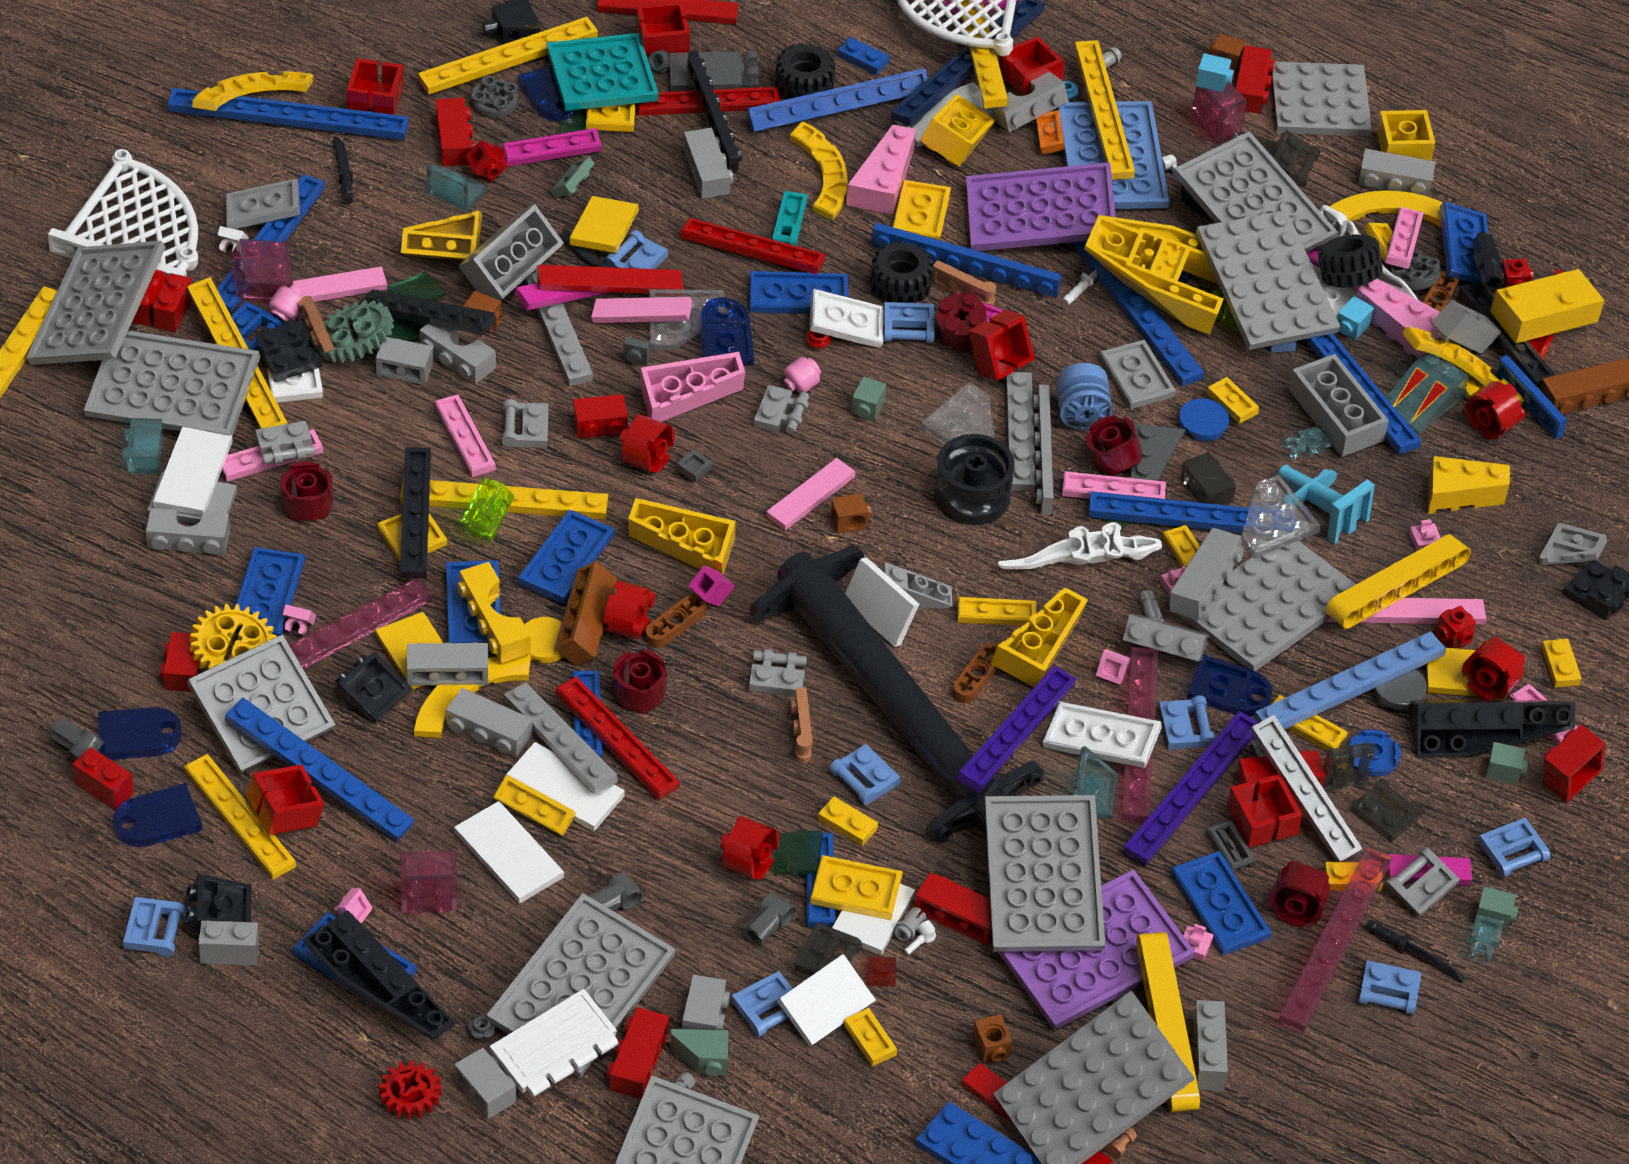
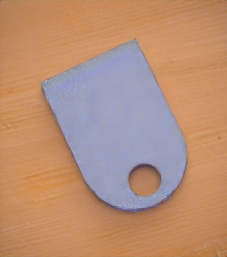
M551 65L517 75L518 84L542 117L553 121H564L580 113L581 109L569 111L559 109L564 106Z
M718 297L711 299L703 306L699 317L703 358L739 352L743 366H753L754 352L750 318L747 310L742 304L731 298ZM725 307L729 310V313L723 314L717 308Z
M1203 655L1188 690L1187 699L1191 700L1195 696H1204L1207 706L1235 715L1240 711L1252 717L1255 716L1256 711L1270 705L1272 687L1268 679L1256 671ZM1259 694L1262 695L1264 699L1257 700L1254 699L1252 695Z
M150 707L98 712L100 739L104 742L100 748V753L110 760L161 756L174 750L182 738L179 718L175 713L165 708ZM164 728L175 729L172 733L168 734L161 732Z
M186 783L131 798L123 802L116 809L113 816L116 836L123 843L133 847H147L203 830L202 822ZM128 822L135 824L130 829L121 827L124 823Z

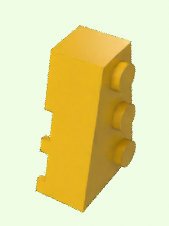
M474 211L469 214L403 228L401 253L404 256L464 261L479 248L482 213Z

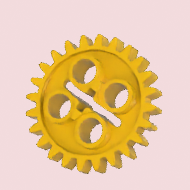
M225 604L224 610L221 611L219 607L215 606L213 614L206 610L204 618L198 617L197 624H193L189 639L191 643L190 652H194L193 661L200 660L199 669L208 667V670L226 662L224 659L233 642L238 626H242L239 632L238 640L235 641L229 660L276 638L277 635L272 634L274 627H266L268 619L259 620L258 611L253 615L249 614L250 607L240 611L239 604H236L234 610H230L229 605Z

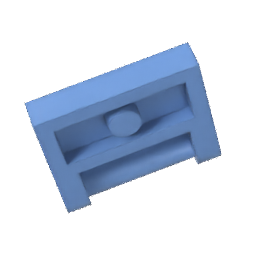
M633 230L628 235V239L619 247L617 253L609 254L606 257L607 267L656 269L668 257V249L643 237L638 230ZM634 246L639 248L625 263L620 261Z
M884 302V341L892 342V339L926 340V343H934V304ZM892 327L926 328V330L892 329Z
M1195 696L1191 700L1159 702L1158 710L1168 750L1209 747L1215 740V735L1210 730L1206 713L1207 702L1204 696ZM1189 712L1196 713L1200 735L1193 734Z
M867 744L843 759H836L829 767V771L834 776H839L859 795L858 798L864 805L870 804L897 787L901 781V777ZM848 769H851L870 788H866Z
M1526 817L1479 836V844L1492 860L1498 875L1502 878L1510 875L1511 871L1536 861L1544 862L1550 859L1548 847ZM1528 847L1534 849V851L1507 861L1505 859V856Z
M135 897L123 940L124 949L156 952L161 956L171 957L175 950L174 939L179 919L184 915L185 906L179 902ZM161 914H168L169 918L163 940L155 939Z
M1367 960L1359 1003L1367 1005V1002L1405 1010L1406 1014L1414 1015L1422 972Z
M778 971L733 994L731 1002L748 1022L754 1035L760 1037L766 1034V1030L789 1019L783 1009L762 1020L758 1015L778 1006L777 1000L793 988Z

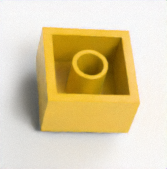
M1427 110L1380 111L1376 132L1381 152L1432 161L1435 140Z

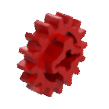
M410 1060L409 1066H404L402 1062H398L399 1068L397 1070L389 1067V1075H382V1084H379L381 1104H386V1111L389 1113L396 1110L397 1118L401 1117L402 1114H407L408 1120H411L412 1114H417L419 1118H423V1111L432 1113L433 1105H439V1096H442L440 1076H435L434 1068L425 1070L424 1062L419 1064V1066H414L413 1060Z

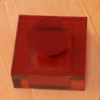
M868 956L867 986L895 987L896 957Z

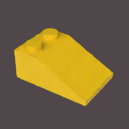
M956 94L932 118L920 141L930 150L944 156L948 162L960 166L976 148L996 119L959 94Z

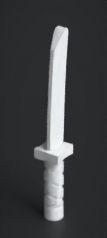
M1095 270L1089 276L1083 273L1081 281L1061 301L1070 305L1088 286L1091 287L1093 285V281L1097 277V271Z

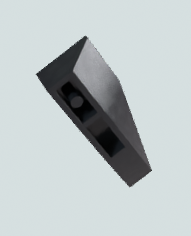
M1411 700V730L1416 756H1471L1492 750L1494 742L1513 745L1575 728L1574 701Z
M349 910L303 939V942L340 981L432 1041L455 1026V1022Z

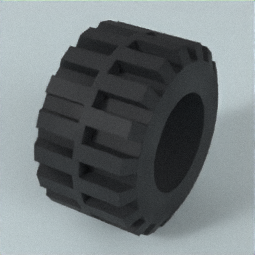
M799 43L797 46L791 45L789 49H783L782 53L778 55L775 87H778V93L784 95V99L787 100L834 88V58L830 56L829 51L823 50V47H816L809 43L808 45Z
M1359 234L1340 236L1329 240L1318 249L1322 281L1328 286L1337 288L1361 286L1374 281L1383 272L1379 243L1374 237Z
M901 241V243L891 242V245L885 244L882 246V249H878L872 258L870 284L872 291H875V295L878 298L882 297L884 302L917 303L918 300L922 301L925 299V295L930 293L932 284L933 260H931L929 253H925L924 248H918L917 244L914 243L906 244L907 242Z

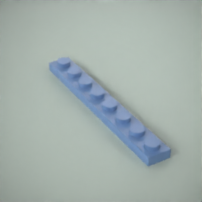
M1430 631L1256 711L1255 720L1261 722L1275 715L1282 727L1286 729L1444 656L1446 648Z

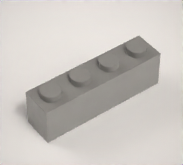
M1216 528L1211 529L1170 592L1171 612L1199 620L1204 611L1207 612L1210 609L1213 597L1219 595L1224 580L1230 578L1235 563H1239L1243 557L1244 548L1241 547V536Z

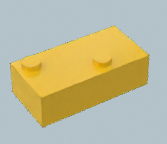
M1576 269L1496 290L1490 312L1516 344L1596 323L1599 320L1605 300L1583 273Z

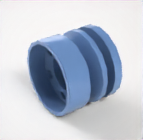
M1078 363L1065 368L1057 376L1056 392L1059 399L1060 417L1068 427L1077 430H1090V426L1095 421L1112 415L1113 407L1109 393L1108 376L1100 366L1091 363Z

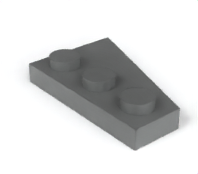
M1135 424V430L1142 446V460L1131 467L1130 478L1160 481L1168 462L1174 456L1179 442L1182 441L1185 435V429Z

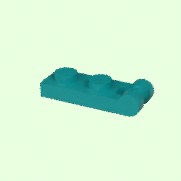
M784 191L772 240L797 246L808 202V194ZM782 232L790 233L791 235H783Z

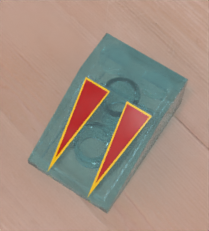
M1426 352L1414 362L1386 398L1413 431L1419 435L1464 397L1469 376L1443 358Z

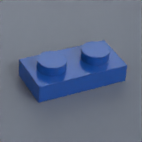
M852 37L838 49L837 57L875 75H878L890 61V55Z

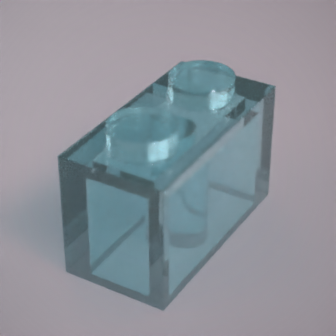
M131 418L130 428L125 429V444H128V447H123L122 460L123 463H127L128 473L159 474L164 438L162 419Z

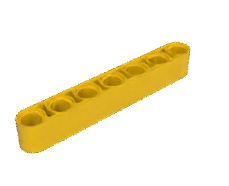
M1445 535L1334 596L1328 602L1325 613L1343 628H1351L1461 567L1469 559L1471 550L1453 535Z
M1166 932L1137 934V953L1150 1017L1195 1077V1080L1166 1100L1169 1112L1199 1110V1090L1168 935Z

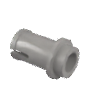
M1109 47L1102 54L1106 69L1113 64H1118L1122 58L1121 52L1116 47Z
M917 907L911 908L907 916L902 921L896 923L894 934L899 940L908 941L914 938L918 926L926 919L924 912L916 918L921 909Z

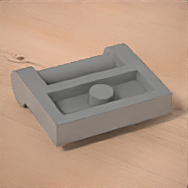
M513 399L505 400L503 402L505 431L502 434V444L506 447L548 448L549 403H518ZM515 415H523L522 435L515 433Z
M1428 847L1422 849L1419 852L1420 856L1397 876H1391L1385 882L1389 890L1396 894L1418 917H1421L1460 881ZM1426 864L1432 866L1428 872L1408 889L1403 886Z

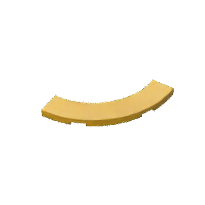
M283 71L282 75H268V72H258L231 77L217 82L216 87L211 89L207 87L193 99L192 107L216 111L227 101L249 93L269 90L307 92L313 83V75Z
M802 121L790 134L789 141L804 149L817 163L822 174L823 187L818 199L813 204L812 211L833 221L839 214L846 198L848 182L846 166L835 145H831L825 139L823 133Z
M1366 192L1342 199L1330 206L1332 209L1346 215L1347 220L1351 222L1373 212H1378L1379 214H1398L1400 207L1423 212L1422 219L1442 228L1440 205L1443 202L1410 192Z
M1406 327L1402 332L1415 350L1434 354L1455 364L1476 378L1484 386L1492 381H1498L1505 385L1508 384L1504 378L1500 381L1490 372L1491 367L1478 357L1449 340L1445 341L1443 338L1441 341L1430 337L1432 335L1431 332L1414 327ZM1517 392L1516 397L1520 404H1522L1524 398Z
M531 654L503 663L500 662L498 656L488 658V684L518 680L529 681ZM438 685L427 697L416 719L414 736L441 738L446 723V709L461 688L475 693L479 690V687L484 685Z

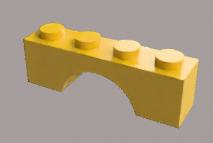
M490 562L461 570L460 582L457 583L458 592L462 598H466L471 616H476L481 634L487 636L492 654H497L501 663L530 654L531 636L521 618L503 616L491 607V604L499 598V578Z

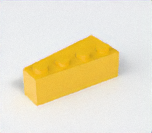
M635 498L628 518L629 536L699 570L705 565L718 570L724 575L735 541L736 521Z
M1067 588L1062 589L1044 605L1042 610L1032 615L1027 623L1021 628H1017L1006 641L1001 642L997 646L990 664L1035 687L1046 675L1076 626L1088 599Z

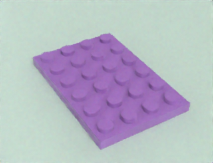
M1110 162L966 176L972 250L986 251L1087 241L1098 215L1115 217Z
M1134 869L1101 886L1105 933L1104 950L998 952L1053 1030L1144 984L1137 953V934L1166 932L1174 968L1194 958V949Z

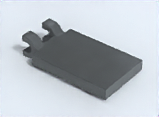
M757 51L746 52L743 56H740V52H698L700 59L703 58L705 61L707 76L712 78L713 90L739 89L742 86L758 87ZM669 53L671 58V92L696 91L687 69L688 53Z

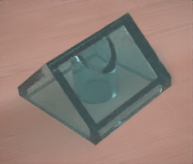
M428 163L426 167L427 192L466 211L488 189V186L448 167Z
M1083 746L1080 751L1074 795H1095L1096 817L1110 819L1114 813L1119 775L1091 750Z

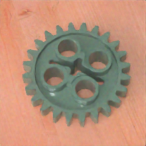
M364 300L361 305H358L357 301H355L352 307L346 304L344 310L336 309L335 315L328 314L329 320L323 321L334 349L325 353L321 344L316 347L321 357L324 356L326 360L331 358L332 362L340 359L341 363H344L347 358H350L352 362L356 356L362 359L364 353L372 354L373 348H381L380 342L388 341L386 336L392 335L390 329L394 328L392 323L394 320L387 306L384 307L381 302L376 304L373 300L368 304ZM351 320L358 336V342H355V336L349 324Z

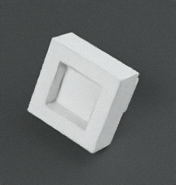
M220 226L218 231V237L222 240L219 246L221 252L225 253L227 246L233 245L232 253L237 256L240 252V246H247L249 237L243 231Z

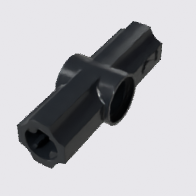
M1484 231L1477 233L1476 237L1472 240L1475 252L1474 260L1479 276L1481 275L1484 290L1496 292L1505 284L1501 270L1503 267L1492 234H1487Z

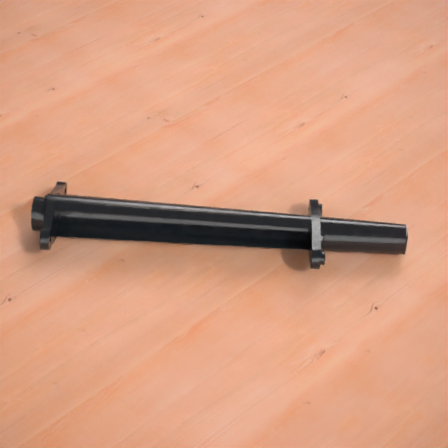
M850 545L843 550L818 559H814L807 552H799L788 558L777 572L779 583L752 603L749 609L750 614L756 621L760 622L795 609L957 800L956 804L935 817L927 825L926 832L933 841H945L953 833L975 823L986 835L985 796H1018L1029 787H1035L1042 781L1043 768L1035 760L1027 762L996 779H991L980 793L957 780L959 771L974 755L836 583L858 566L860 559L864 558L862 550L857 545Z

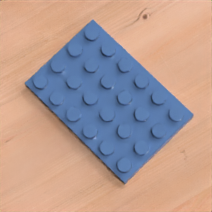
M1118 101L1116 105L1135 169V176L1133 179L1112 180L1115 209L1168 208L1169 196L1152 101ZM1067 102L1058 107L1057 110L1060 111L1065 145L1064 156L1066 166L1106 163L1089 102Z

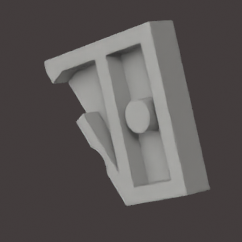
M1558 523L1539 557V562L1541 565L1595 561L1599 558L1607 543V536Z

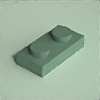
M588 156L575 161L550 190L555 198L564 195L568 197L576 192L578 183L590 175L589 170L595 164L593 160Z

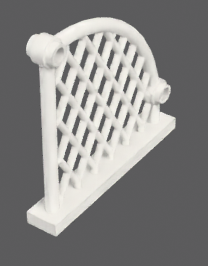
M897 0L904 14L918 27L932 35L962 45L993 48L999 56H1007L1013 50V39L1010 37L1016 0H1007L1005 10H1001L997 5L1003 0H987L989 5L985 8L979 5L983 0H969L970 4L965 8L960 4L964 0H951L952 3L947 7L942 4L944 0H933L934 2L929 6L925 5L923 2L925 0H915L910 5L907 0ZM920 5L923 10L916 13L913 9ZM938 6L941 11L934 15L931 10ZM956 6L960 11L953 16L949 11ZM975 7L978 13L971 16L968 11ZM994 8L997 13L990 17L986 12ZM927 14L930 17V19L925 20L922 18V16ZM945 14L949 19L942 24L938 19ZM964 15L967 21L960 24L957 19ZM983 16L986 21L979 25L975 20ZM1004 16L1002 27H999L994 21ZM953 23L956 29L950 32L946 27ZM972 24L975 29L968 33L964 28ZM991 25L994 30L987 34L983 29ZM977 33H980L983 38H976L973 36H975Z
M119 149L112 156V168L65 232L52 228L48 233L49 251L73 259L78 247L101 246L105 242L106 245H112L111 240L121 235L123 243L120 244L136 243L138 241L146 242L145 238L156 234L157 241H162L164 244L174 239L175 247L163 252L156 270L165 271L166 276L173 273L187 277L186 271H192L198 265V253L196 252L198 223L194 209L187 196L167 176L146 164L133 160L131 154L125 149ZM140 172L148 176V178L138 181L137 173ZM119 173H126L122 176L117 177ZM132 177V185L122 188L121 182ZM154 180L160 183L161 185L155 187ZM116 182L117 191L103 197L111 184ZM149 183L150 190L139 194L138 187ZM167 189L168 195L157 200L156 193ZM133 190L134 197L123 201V194ZM151 195L152 203L141 207L140 200ZM117 197L118 204L107 209V201ZM174 198L179 202L178 205H174ZM100 201L102 205V211L92 216H89V214ZM169 201V209L159 213L158 205ZM135 203L136 210L125 214L124 207ZM153 208V216L143 220L142 212ZM183 209L185 215L176 219L175 211ZM119 210L120 217L109 221L108 214ZM170 214L171 221L160 226V218ZM137 215V223L127 227L126 220ZM103 217L104 224L93 228L92 221ZM187 220L188 227L178 231L177 224ZM86 221L88 231L76 236V232ZM154 221L155 228L144 233V225ZM121 222V230L111 234L110 227ZM172 227L173 234L162 238L161 231ZM138 228L139 235L128 240V232ZM105 229V237L94 241V234ZM188 233V241L180 244L179 237ZM176 252L177 260L166 264L165 257Z

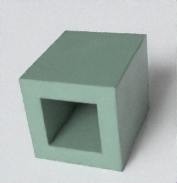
M863 376L852 398L851 414L875 421L885 402L887 384Z
M1494 742L1485 779L1518 785L1520 775H1526L1528 760H1524L1525 749Z
M1484 886L1474 924L1507 932L1509 921L1515 923L1519 908L1514 906L1516 895Z

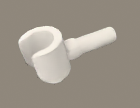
M1167 155L1162 157L1164 171L1171 169L1174 172V169L1178 167L1175 156Z
M925 921L918 926L917 931L920 936L904 949L907 955L924 942L930 943L935 940V928L930 921Z

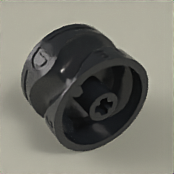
M965 434L948 441L938 455L937 469L940 473L935 481L934 498L939 510L951 520L966 525H984L1004 515L1010 504V490L1014 475L1015 462L1011 451L999 440L982 434Z

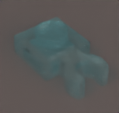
M1318 425L1299 431L1297 438L1289 437L1285 439L1283 447L1285 449L1293 447L1290 457L1296 458L1303 451H1306L1308 456L1331 449L1332 441L1322 427Z
M1477 914L1470 942L1474 943L1470 954L1471 958L1475 959L1477 952H1484L1486 954L1485 962H1490L1493 948L1497 949L1504 921Z

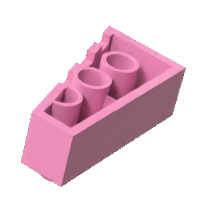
M898 125L891 126L849 182L847 206L894 214L903 180H905L914 152L916 129Z
M1377 278L1358 288L1357 298L1375 307L1371 324L1376 328L1381 327L1386 331V336L1390 340L1398 341L1404 346L1403 350L1407 354L1415 355L1419 359V364L1426 368L1436 355L1415 350L1402 332L1406 327H1414L1431 332L1432 335L1430 337L1441 341L1442 338L1436 332L1438 328L1432 323L1440 311Z
M739 352L642 367L640 388L648 417L662 422L743 390L745 370Z

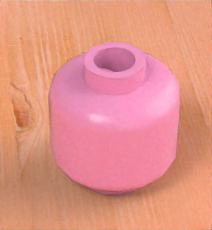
M293 285L289 288L279 287L269 302L270 313L280 318L282 323L287 320L296 321L302 312L298 301L301 300L303 292Z
M799 357L784 369L785 379L783 382L788 390H792V392L794 390L798 393L807 392L820 382L821 370L812 358Z

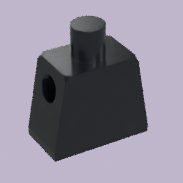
M508 0L492 8V20L482 22V29L485 36L497 34L502 44H507L539 33L540 21L528 0Z

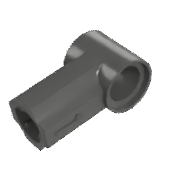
M65 718L56 720L50 728V737L63 747L69 749V752L77 758L90 747L99 751L104 744L101 739L86 729H80Z
M626 872L614 876L606 887L587 896L614 911L620 907L623 909L633 908L641 901L643 894Z
M769 893L762 901L759 911L743 927V934L753 945H762L779 926L783 928L789 924L795 914L796 907L775 893Z

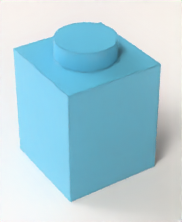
M1204 53L1198 68L1196 86L1224 92L1226 84H1231L1234 70H1230L1231 60Z
M1353 296L1338 312L1339 332L1356 341L1371 325L1375 307Z

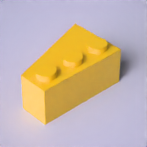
M1434 456L1429 475L1428 514L1436 513L1437 509L1450 508L1451 511L1459 510L1461 506L1473 505L1474 508L1505 504L1510 484V465Z

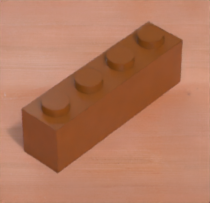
M1629 358L1543 378L1540 391L1561 414L1629 398Z
M597 561L577 569L554 648L575 666L590 662L597 655L600 637L603 634L606 604L609 595H614L613 586L617 581V578Z

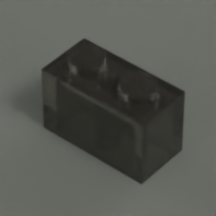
M1209 452L1183 461L1180 479L1199 503L1217 505L1233 503L1236 484L1222 469L1220 462L1215 460Z

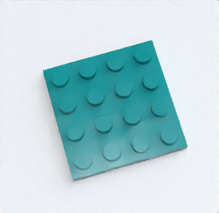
M639 33L547 42L546 50L565 111L658 101L659 93Z

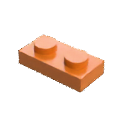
M1060 111L1047 112L1036 118L1042 154L1065 150Z

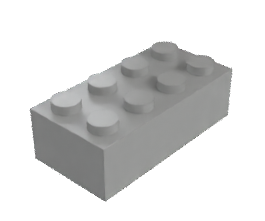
M534 204L519 211L459 265V268L477 292L501 300L537 268V265H541L561 247L564 242Z
M1335 354L1292 370L1289 391L1342 457L1385 440L1389 420Z

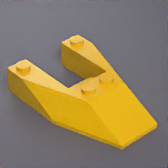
M1098 215L1084 249L1121 282L1184 325L1210 335L1223 298L1178 281L1181 272L1185 271L1218 284L1197 235L1175 226Z

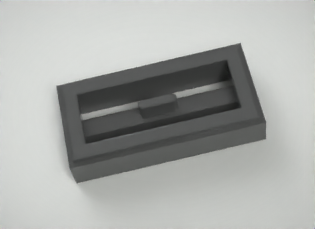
M1232 820L1207 828L1206 834L1216 851L1221 852L1233 873L1238 868L1240 871L1244 870L1247 865L1249 867L1255 866L1256 859ZM1224 829H1227L1236 846L1243 855L1244 859H1241V857L1235 849V845L1233 844L1232 840L1228 838Z

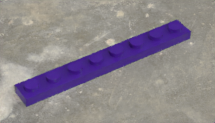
M1054 665L959 771L956 779L980 793L1071 690L1077 678Z
M1238 711L1126 843L1123 853L1146 866L1252 741L1254 736L1250 729L1259 722Z

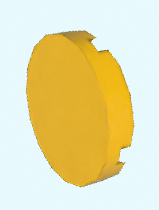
M539 617L524 624L531 636L530 654L532 661L535 659L539 660V663H551L564 657L554 649L562 621L550 617Z

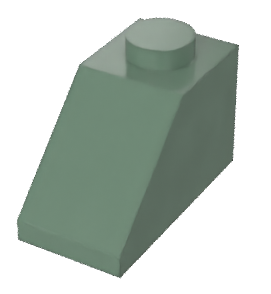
M671 1029L670 1050L695 1072L709 1076L727 1075L728 1030Z

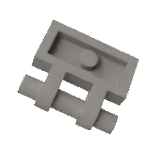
M768 385L755 416L754 427L778 433L780 426H784L787 433L794 434L802 423V413L806 412L808 408V393L801 392L799 397L793 399L792 390ZM787 410L793 411L789 415L786 414Z
M306 421L255 430L264 464L274 462L277 465L282 464L284 460L295 458L297 460H304L306 456L315 455L314 445L311 443V436Z
M765 649V651L754 650L753 661L763 662V665L752 664L749 691L795 696L796 688H803L805 670L795 669V666L806 667L807 656H799L796 652H789V654L774 653L771 649ZM772 663L785 664L787 665V668L774 667L771 665Z

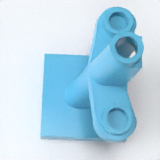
M1284 465L1279 470L1278 477L1281 479V483L1295 491L1294 494L1290 493L1283 499L1282 506H1284V510L1294 512L1307 499L1331 514L1327 540L1334 545L1338 543L1340 532L1344 531L1349 535L1355 531L1357 520L1362 519L1364 522L1370 520L1375 485L1368 479L1346 495H1343L1329 488L1337 477V472L1324 469L1319 476L1313 479L1288 465Z

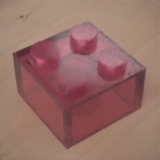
M1226 84L1224 92L1196 86L1191 116L1205 130L1206 134L1219 145L1241 136L1247 101L1232 84Z
M239 239L231 253L237 297L272 299L279 287L289 288L293 285L287 242Z
M456 850L400 853L402 913L458 910Z

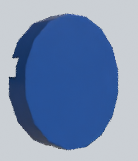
M1198 398L1184 404L1179 412L1180 428L1185 429L1187 436L1189 433L1193 436V439L1199 441L1218 439L1228 428L1229 414L1226 409L1218 402L1210 399Z
M1372 729L1358 732V735L1354 738L1352 737L1346 754L1348 762L1355 770L1363 775L1379 777L1390 774L1396 769L1401 751L1397 741L1395 740L1394 742L1389 734Z

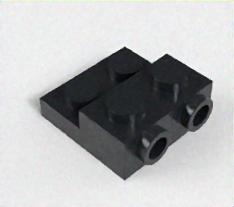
M287 320L281 327L275 329L266 327L255 335L256 350L259 351L275 382L323 367L322 358L312 344V336L302 320L296 322L294 320Z
M1596 560L1589 561L1564 588L1563 595L1607 620L1613 613L1617 614L1621 610L1624 601L1627 598L1629 599V572L1617 565L1609 569Z
M374 651L368 657L365 655L361 656L354 663V670L350 673L344 671L336 679L335 683L337 686L334 692L352 710L357 707L375 724L408 695L412 687Z
M198 874L193 884H189L186 890V900L191 901V906L186 910L185 923L190 924V932L200 934L201 921L251 922L252 885Z

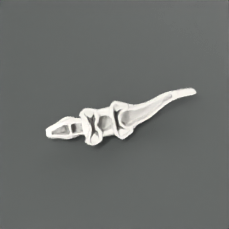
M1323 205L1319 209L1323 216L1337 230L1336 238L1353 234L1361 235L1354 223L1348 221L1343 213L1327 205ZM1382 264L1383 272L1377 279L1417 299L1409 286L1402 279L1388 271Z
M1116 523L1106 524L1102 527L1101 531L1089 532L1085 527L1079 526L1069 531L1068 537L1065 540L1052 544L1026 558L999 561L998 566L1002 569L1042 568L1047 564L1054 565L1057 562L1084 565L1087 563L1106 562L1120 557L1141 560L1150 553L1160 550L1162 544L1159 539L1139 535L1122 537L1120 536L1121 526Z

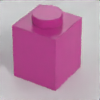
M705 565L688 585L705 602L717 606L722 604L735 587L718 570Z

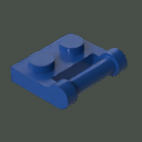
M247 301L231 316L248 349L257 351L255 337L251 341L246 339L262 323L266 324L264 328L269 327L271 329L281 327L283 324L277 316Z

